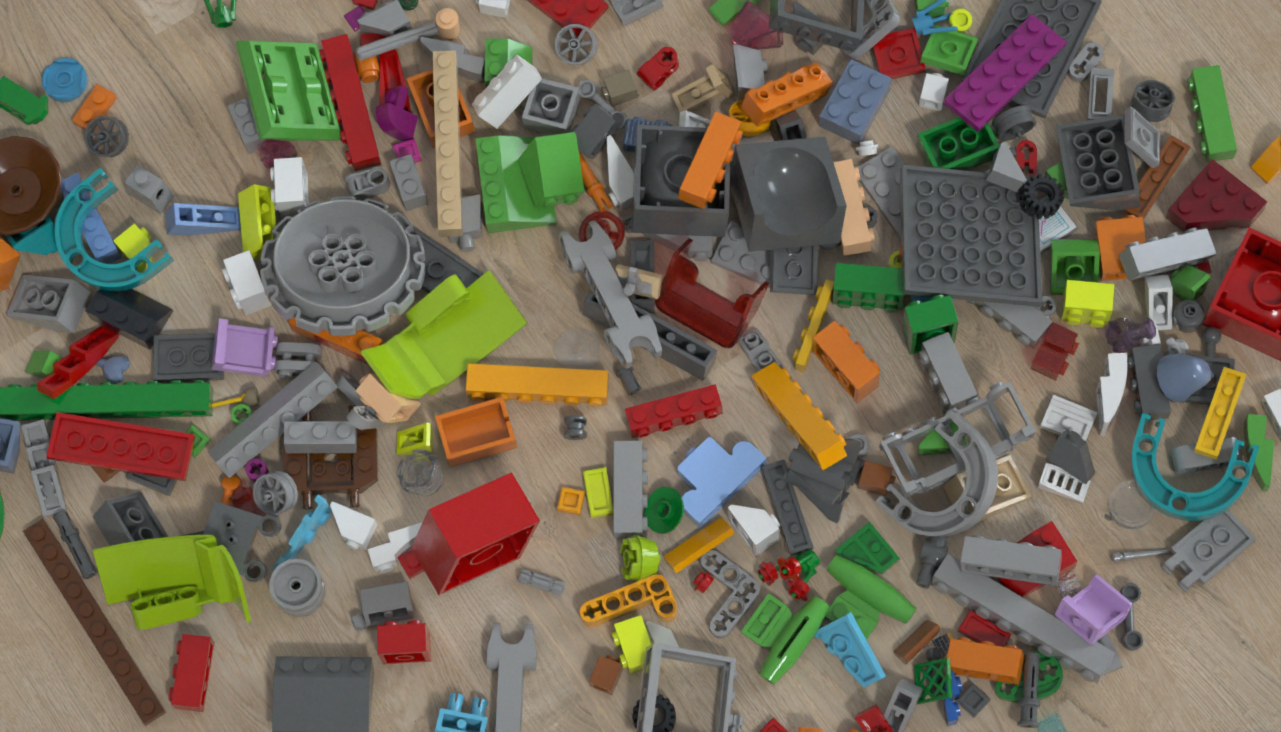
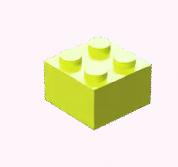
M1067 280L1063 293L1061 321L1074 326L1081 323L1090 324V326L1095 328H1101L1104 325L1108 326L1113 311L1114 284Z

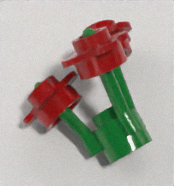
M808 549L803 554H798L794 558L789 557L786 560L781 557L777 560L778 566L776 567L772 562H761L758 575L763 583L766 582L768 586H771L778 579L777 572L779 571L781 578L787 580L789 595L796 600L800 598L803 601L808 600L806 594L810 588L807 582L817 573L815 568L820 565V560L814 551ZM800 573H806V576L802 580L799 579Z

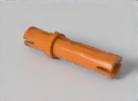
M579 151L584 185L588 189L587 194L589 197H593L600 212L604 213L607 210L603 203L606 204L609 210L613 207V203L605 193L604 185L599 183Z

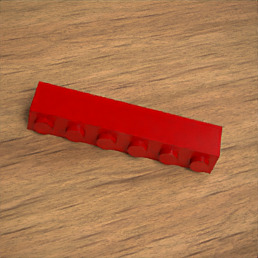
M348 34L321 40L323 49H319L322 63L327 62L328 69H325L324 72L327 83L332 82L333 89L329 90L332 102H337L338 110H335L338 124L342 123L344 129L340 131L343 144H348L349 151H345L348 165L353 164L355 171L381 165Z

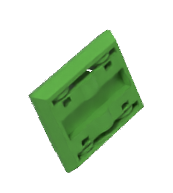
M269 41L236 42V53L258 139L281 141L340 140V129L317 44Z

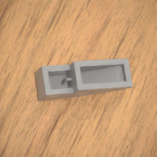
M421 37L422 50L430 58L433 59V51L456 50L458 75L483 83L485 77V58L468 55L465 45Z

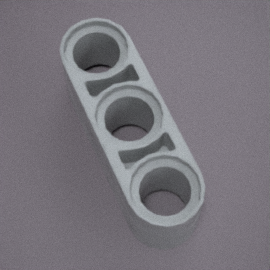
M1238 438L1224 439L1217 460L1194 453L1197 443L1171 449L1175 473L1187 474L1228 467L1235 440H1238ZM1241 449L1238 450L1236 457L1239 461H1243Z

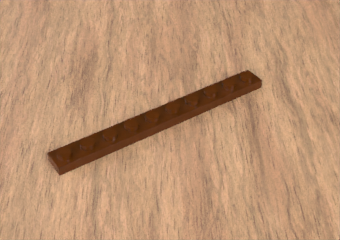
M44 519L23 531L24 535L143 724L146 726L165 714V710Z

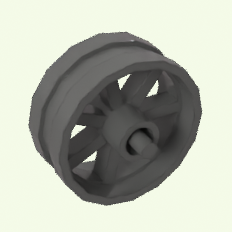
M1156 80L1140 82L1135 88L1131 107L1149 122L1163 121L1171 113L1175 101L1174 92L1169 86Z
M1025 105L1012 109L1008 108L992 121V127L1000 141L1022 138V135L1028 133L1036 125V120L1032 116L1030 107Z
M100 116L94 118L88 124L84 140L91 153L99 157H115L126 149L129 142V133L126 125L116 117ZM104 120H110L107 130L102 123ZM114 124L117 125L119 131L112 132ZM98 125L101 131L99 133H94V130ZM120 135L119 143L115 141L116 136ZM93 136L99 140L96 144H94ZM103 143L105 145V153L98 150ZM110 143L117 147L112 153H110Z

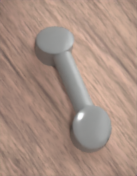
M590 80L580 82L578 86L580 96L593 100L598 106L604 108L621 123L617 130L625 128L628 119L627 115L621 111H616L599 94V87Z

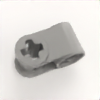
M381 167L353 173L344 178L345 184L349 187L350 196H354L356 200L360 201L387 192L391 185L386 171ZM378 177H383V178H384L381 183H378V184H375V183H374V180H375L376 178H378Z

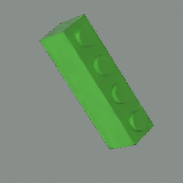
M1220 65L1192 69L1190 77L1187 78L1188 90L1192 91L1194 99H1191L1192 111L1197 112L1196 131L1198 134L1201 133L1202 141H1200L1201 154L1205 155L1206 162H1210L1212 159L1215 161L1233 159L1237 152Z

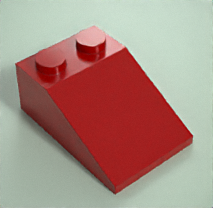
M1053 521L1031 532L1017 542L1018 544L1028 542L1033 546L1039 547L1049 545L1060 549L1062 552V562L1059 577L1076 567L1077 559ZM998 577L1004 587L1022 598L1046 585Z

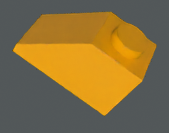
M1281 135L1268 146L1251 166V169L1266 184L1281 172Z

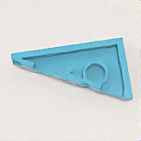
M319 494L314 500L318 503L317 508L314 512L310 511L304 516L301 524L288 542L291 547L283 556L279 557L272 569L273 571L279 564L289 559H294L305 544L309 545L314 540L317 529L329 521L332 511L326 499Z

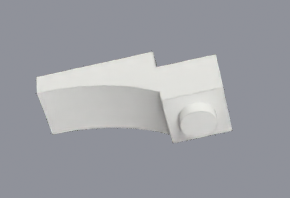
M422 522L388 533L389 543L368 549L375 572L387 573L392 571L395 566H398L397 557L411 548Z

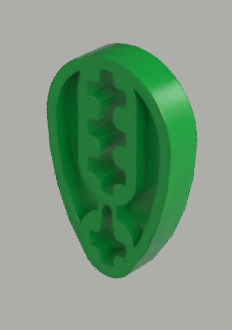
M1033 652L1040 654V673L1046 671L1047 665L1057 669L1052 677L1050 674H1045L1043 681H1040L1038 678L1037 700H1042L1054 695L1058 691L1063 679V670L1059 661L1054 657H1047L1040 652ZM1024 664L1020 683L1010 689L1009 695L1006 692L1000 691L1004 682L996 683L995 694L999 699L1014 703L1020 701L1023 695ZM1005 683L1007 686L1015 685V684Z

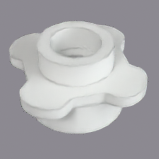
M1169 338L1166 341L1168 345L1166 355L1173 353L1188 354L1189 346L1183 339L1174 340V338Z

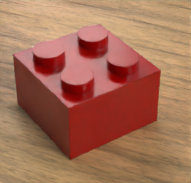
M420 620L407 621V624L398 625L397 622L389 621L384 622L383 626H377L378 655L383 665L431 662L430 632L426 623H422Z

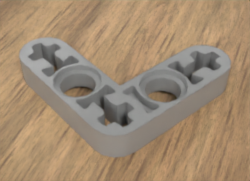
M866 0L874 17L863 25L862 40L864 41L860 42L855 51L843 50L851 59L860 58L899 24L900 15L892 0ZM885 1L883 6L878 9L879 4ZM875 29L873 35L868 37L869 33Z
M342 373L335 384L356 405L347 415V420L360 430L384 427L386 423L376 416L377 412L360 400L361 396L356 392V389L360 386L359 382L351 375Z
M710 550L701 556L702 569L705 572H710L709 575L732 591V594L710 622L711 634L716 638L722 639L731 633L758 598L760 585L753 577L719 552ZM713 556L716 557L715 562L720 567L722 563L726 564L721 568L719 574L716 573L718 568L715 565L707 566V557L710 559ZM729 569L737 573V578L731 582L726 581L723 577L724 572ZM752 584L754 585L753 589L755 593L753 594L749 592L747 594V596L745 597V601H748V603L745 604V602L736 595L739 594L740 597H742L745 593L744 586L746 585L749 587ZM733 602L739 603L742 607L741 612L738 614L730 613L728 611L729 604ZM724 612L728 618L734 621L731 623L728 619L725 623L726 630L717 632L715 623L721 624L725 616L722 613Z

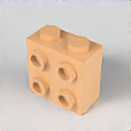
M368 373L359 381L360 386L356 389V392L361 396L360 400L365 405L372 407L377 412L376 416L384 423L407 421L421 405L417 399H409L390 393L376 373Z

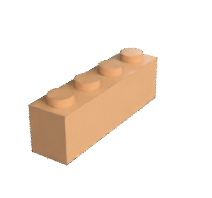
M852 159L834 162L847 205L840 239L843 256L871 251V242H875L873 229L867 226V221H870L868 208H863L862 201H865L863 187H858L857 183L860 180L858 166H853Z

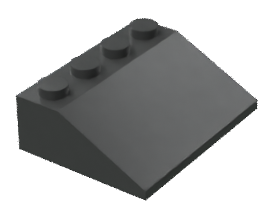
M1125 114L1056 125L1070 206L1116 211L1141 207L1140 191L1132 150L1125 144Z
M276 656L273 679L272 732H369L374 684L372 657Z

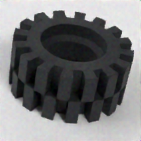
M1038 174L1037 177L1035 175L1031 176L1020 191L1019 200H1022L1020 206H1026L1023 211L1025 213L1030 211L1031 217H1034L1036 214L1037 219H1042L1043 215L1045 219H1048L1050 215H1055L1064 201V190H1060L1062 185L1060 183L1056 185L1057 179L1055 178L1052 181L1049 180L1050 175L1046 174L1044 178L1042 174ZM1034 191L1046 193L1050 199L1049 202L1044 203L1037 200L1034 196Z
M659 694V696H656L655 708L663 712L664 718L659 725L653 726L652 732L673 731L674 724L676 723V711L673 703L671 704L668 698H664L663 695ZM640 700L636 702L637 705L634 706L632 714L636 729Z

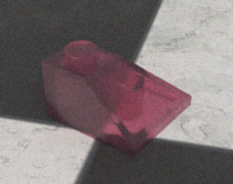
M747 0L731 27V40L735 45L738 44L756 50L780 48L783 45V32L769 28V15Z

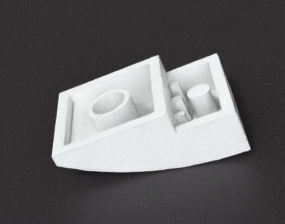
M1127 353L1108 354L1103 367L1104 377L1099 379L1096 398L1100 436H1105L1110 428L1124 393L1127 378Z

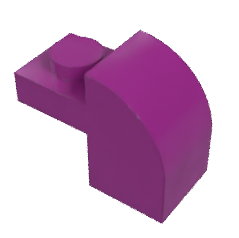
M402 85L389 89L385 96L386 103L376 106V119L379 127L384 133L400 141L414 136L418 116L403 110L408 88Z

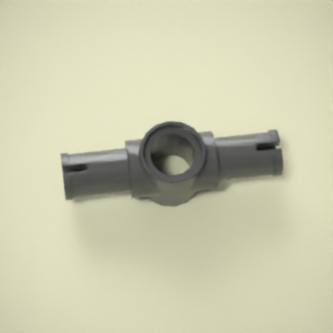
M930 536L929 539L925 540L919 557L922 566L916 580L917 586L929 588L935 570H938L946 557L949 548L946 541L947 537Z

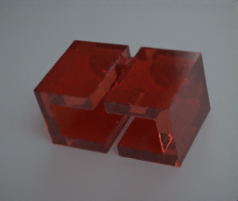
M1052 322L1043 340L1044 343L1041 344L1032 362L1031 370L1055 381L1059 374L1064 376L1069 366L1066 360L1069 354L1074 356L1080 344L1076 342L1078 334Z

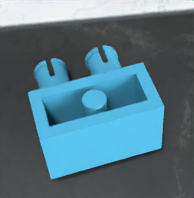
M450 693L447 709L440 708L435 732H487L488 717L484 716L488 701L482 698L480 707H478L479 697L473 698L470 714L463 713L461 708L464 696L458 693L457 701L455 702L456 693Z

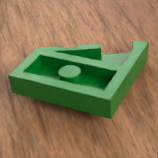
M870 522L834 550L837 555L880 574L885 573L901 560Z

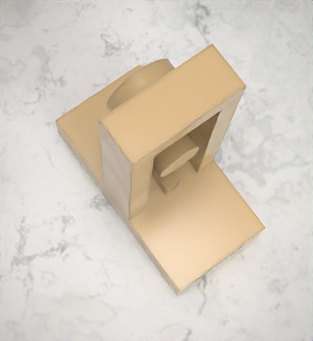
M714 64L706 67L708 75L672 93L679 112L685 110L690 112L721 95L728 99L735 96L736 93L728 75Z

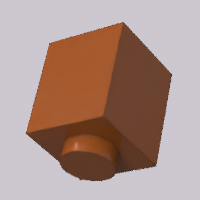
M865 460L858 489L886 496L888 485L895 483L896 476H892L893 468Z
M606 655V658L599 656L589 680L590 687L613 695L623 671V666L619 663L620 660L610 655Z

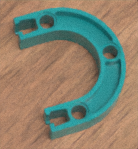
M99 168L77 185L62 202L55 221L56 246L65 265L86 284L107 291H124L146 283L174 262L168 252L155 263L149 260L159 249H164L157 239L133 258L119 264L101 263L88 255L82 241L84 222L93 209L118 191L111 180L108 182L109 185L96 192L94 190V186L103 178L105 180L108 178L102 168ZM85 192H92L90 200L82 201L81 197ZM81 255L83 257L82 263L74 266L72 263L73 259ZM148 263V268L145 272L139 273L137 271L139 264Z
M1142 413L1132 448L1131 469L1139 492L1153 508L1174 519L1201 521L1224 513L1240 499L1249 483L1259 446L1253 444L1252 448H1249L1248 453L1252 455L1249 462L1246 463L1236 459L1238 450H1240L1241 446H1244L1245 442L1235 440L1227 471L1221 481L1211 489L1203 492H1183L1172 487L1163 479L1156 463V453L1165 426V419L1159 418L1158 422L1156 421L1155 426L1158 429L1155 436L1143 433L1144 424H1147L1148 420L1151 419V415ZM1148 442L1152 449L1144 452L1140 450L1139 444ZM1237 468L1242 469L1245 472V476L1243 478H1236L1232 471ZM1176 500H1181L1185 503L1186 507L1182 510H1176L1172 503Z

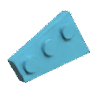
M851 612L819 628L815 637L817 639L820 638L828 646L826 649L832 655L836 654L844 663V668L863 688L886 676Z

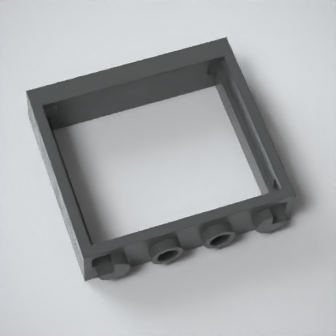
M785 0L770 1L769 28L850 52H854L862 41L864 0H852L850 31L784 12Z

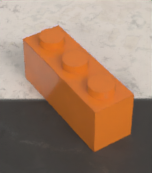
M959 637L958 640H950L947 658H950V667L954 675L1016 685L1020 683L1025 657L1023 651L1017 646L1005 645V647H1001L989 641L976 643L968 638Z

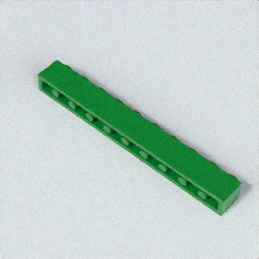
M174 380L170 381V384H161L158 381H148L146 384L124 382L123 385H114L111 382H102L100 385L78 383L77 386L70 387L55 399L39 392L37 384H31V387L10 384L7 387L0 388V418L12 421L55 420L57 412L96 419L213 416V388L210 383L204 380H195L193 383Z

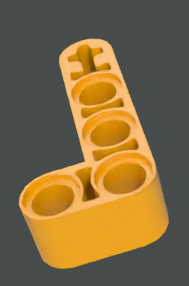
M656 574L585 602L580 607V617L585 626L592 628L651 604L657 617L662 622L673 621L678 611L675 598L666 578ZM655 583H661L664 589L660 592H654L651 590V587ZM633 592H639L642 595L638 601L630 600L629 596ZM610 601H617L620 605L616 610H609L607 604ZM667 604L672 606L673 610L669 614H663L660 608ZM601 605L603 606V611H604V613H605V614H603V615H602L601 610H600V608H599V606H601ZM590 610L592 611V613H594L595 616L592 619H590L587 613Z

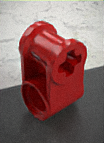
M663 47L639 68L636 75L653 91L658 89L678 69L677 52L672 47Z

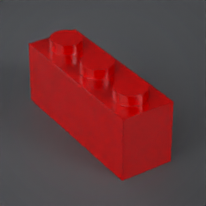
M182 634V640L178 641L176 654L179 655L178 664H174L172 672L175 682L174 687H171L168 697L169 702H171L175 709L204 711L215 643L211 637Z

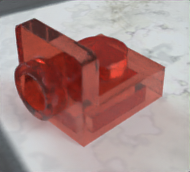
M251 487L239 488L230 497L234 507L266 516L256 505Z

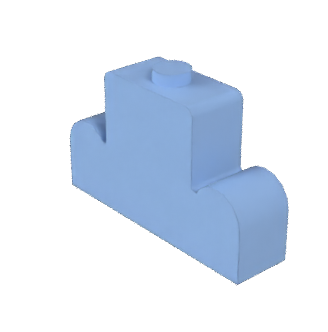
M708 437L697 448L692 447L686 453V459L677 468L678 476L692 489L682 497L684 514L701 529L762 470V466L767 465V458L755 446L746 441L737 443L733 447L732 455H729L711 437Z

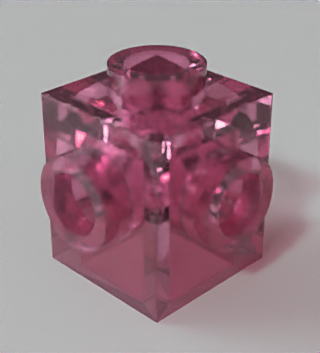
M267 139L259 150L262 156L261 162L269 170L271 167H274V159L295 158L298 155L295 147L289 141Z

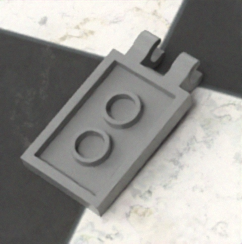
M1228 509L1216 517L1202 521L1170 549L1174 555L1164 563L1162 568L1167 574H1170L1179 565L1187 573V576L1180 581L1181 583L1178 586L1186 592L1197 581L1202 586L1253 544L1256 538Z

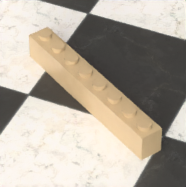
M456 50L433 51L438 232L440 237L463 236Z

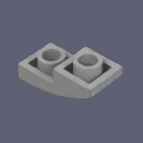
M757 328L737 339L740 347L757 372L773 362H776L781 369L783 368L781 361L770 349L769 343Z

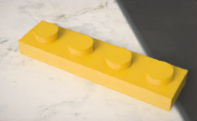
M826 279L824 286L819 285L815 297L819 300L816 307H811L808 319L811 322L808 328L804 327L800 340L803 341L801 349L796 348L792 361L796 362V371L805 372L812 353L813 337L820 331L833 295L834 281Z
M1227 367L1223 368L1194 453L1217 460L1247 374Z

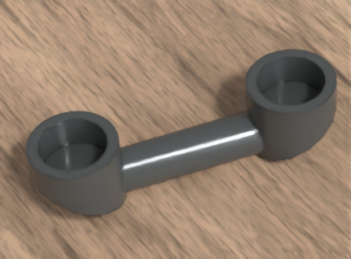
M1129 583L1123 586L1119 592L1132 602V607L1124 620L1125 635L1122 636L1121 643L1127 650L1135 651L1143 645L1142 635L1138 631H1134L1133 603L1139 600L1141 591L1136 584Z

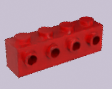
M716 384L625 408L626 419L632 438L646 437L657 431H668L676 426L691 425L698 420L713 419L723 414L722 403Z

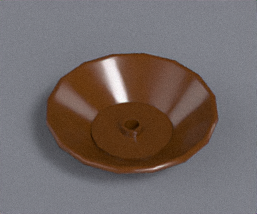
M11 136L0 139L1 235H13L29 231L46 219L58 201L62 185L60 165L51 150L33 138ZM20 188L19 192L14 194V191Z

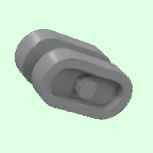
M277 343L276 355L282 357V360L275 361L274 372L278 374L279 378L290 379L292 376L300 375L315 362V359L322 358L323 347L310 343ZM300 358L305 359V361H293L291 359Z

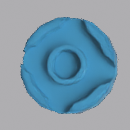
M60 58L53 61L50 66L45 68L42 75V86L47 95L59 102H70L79 98L86 90L88 84L87 73L83 66L75 59Z

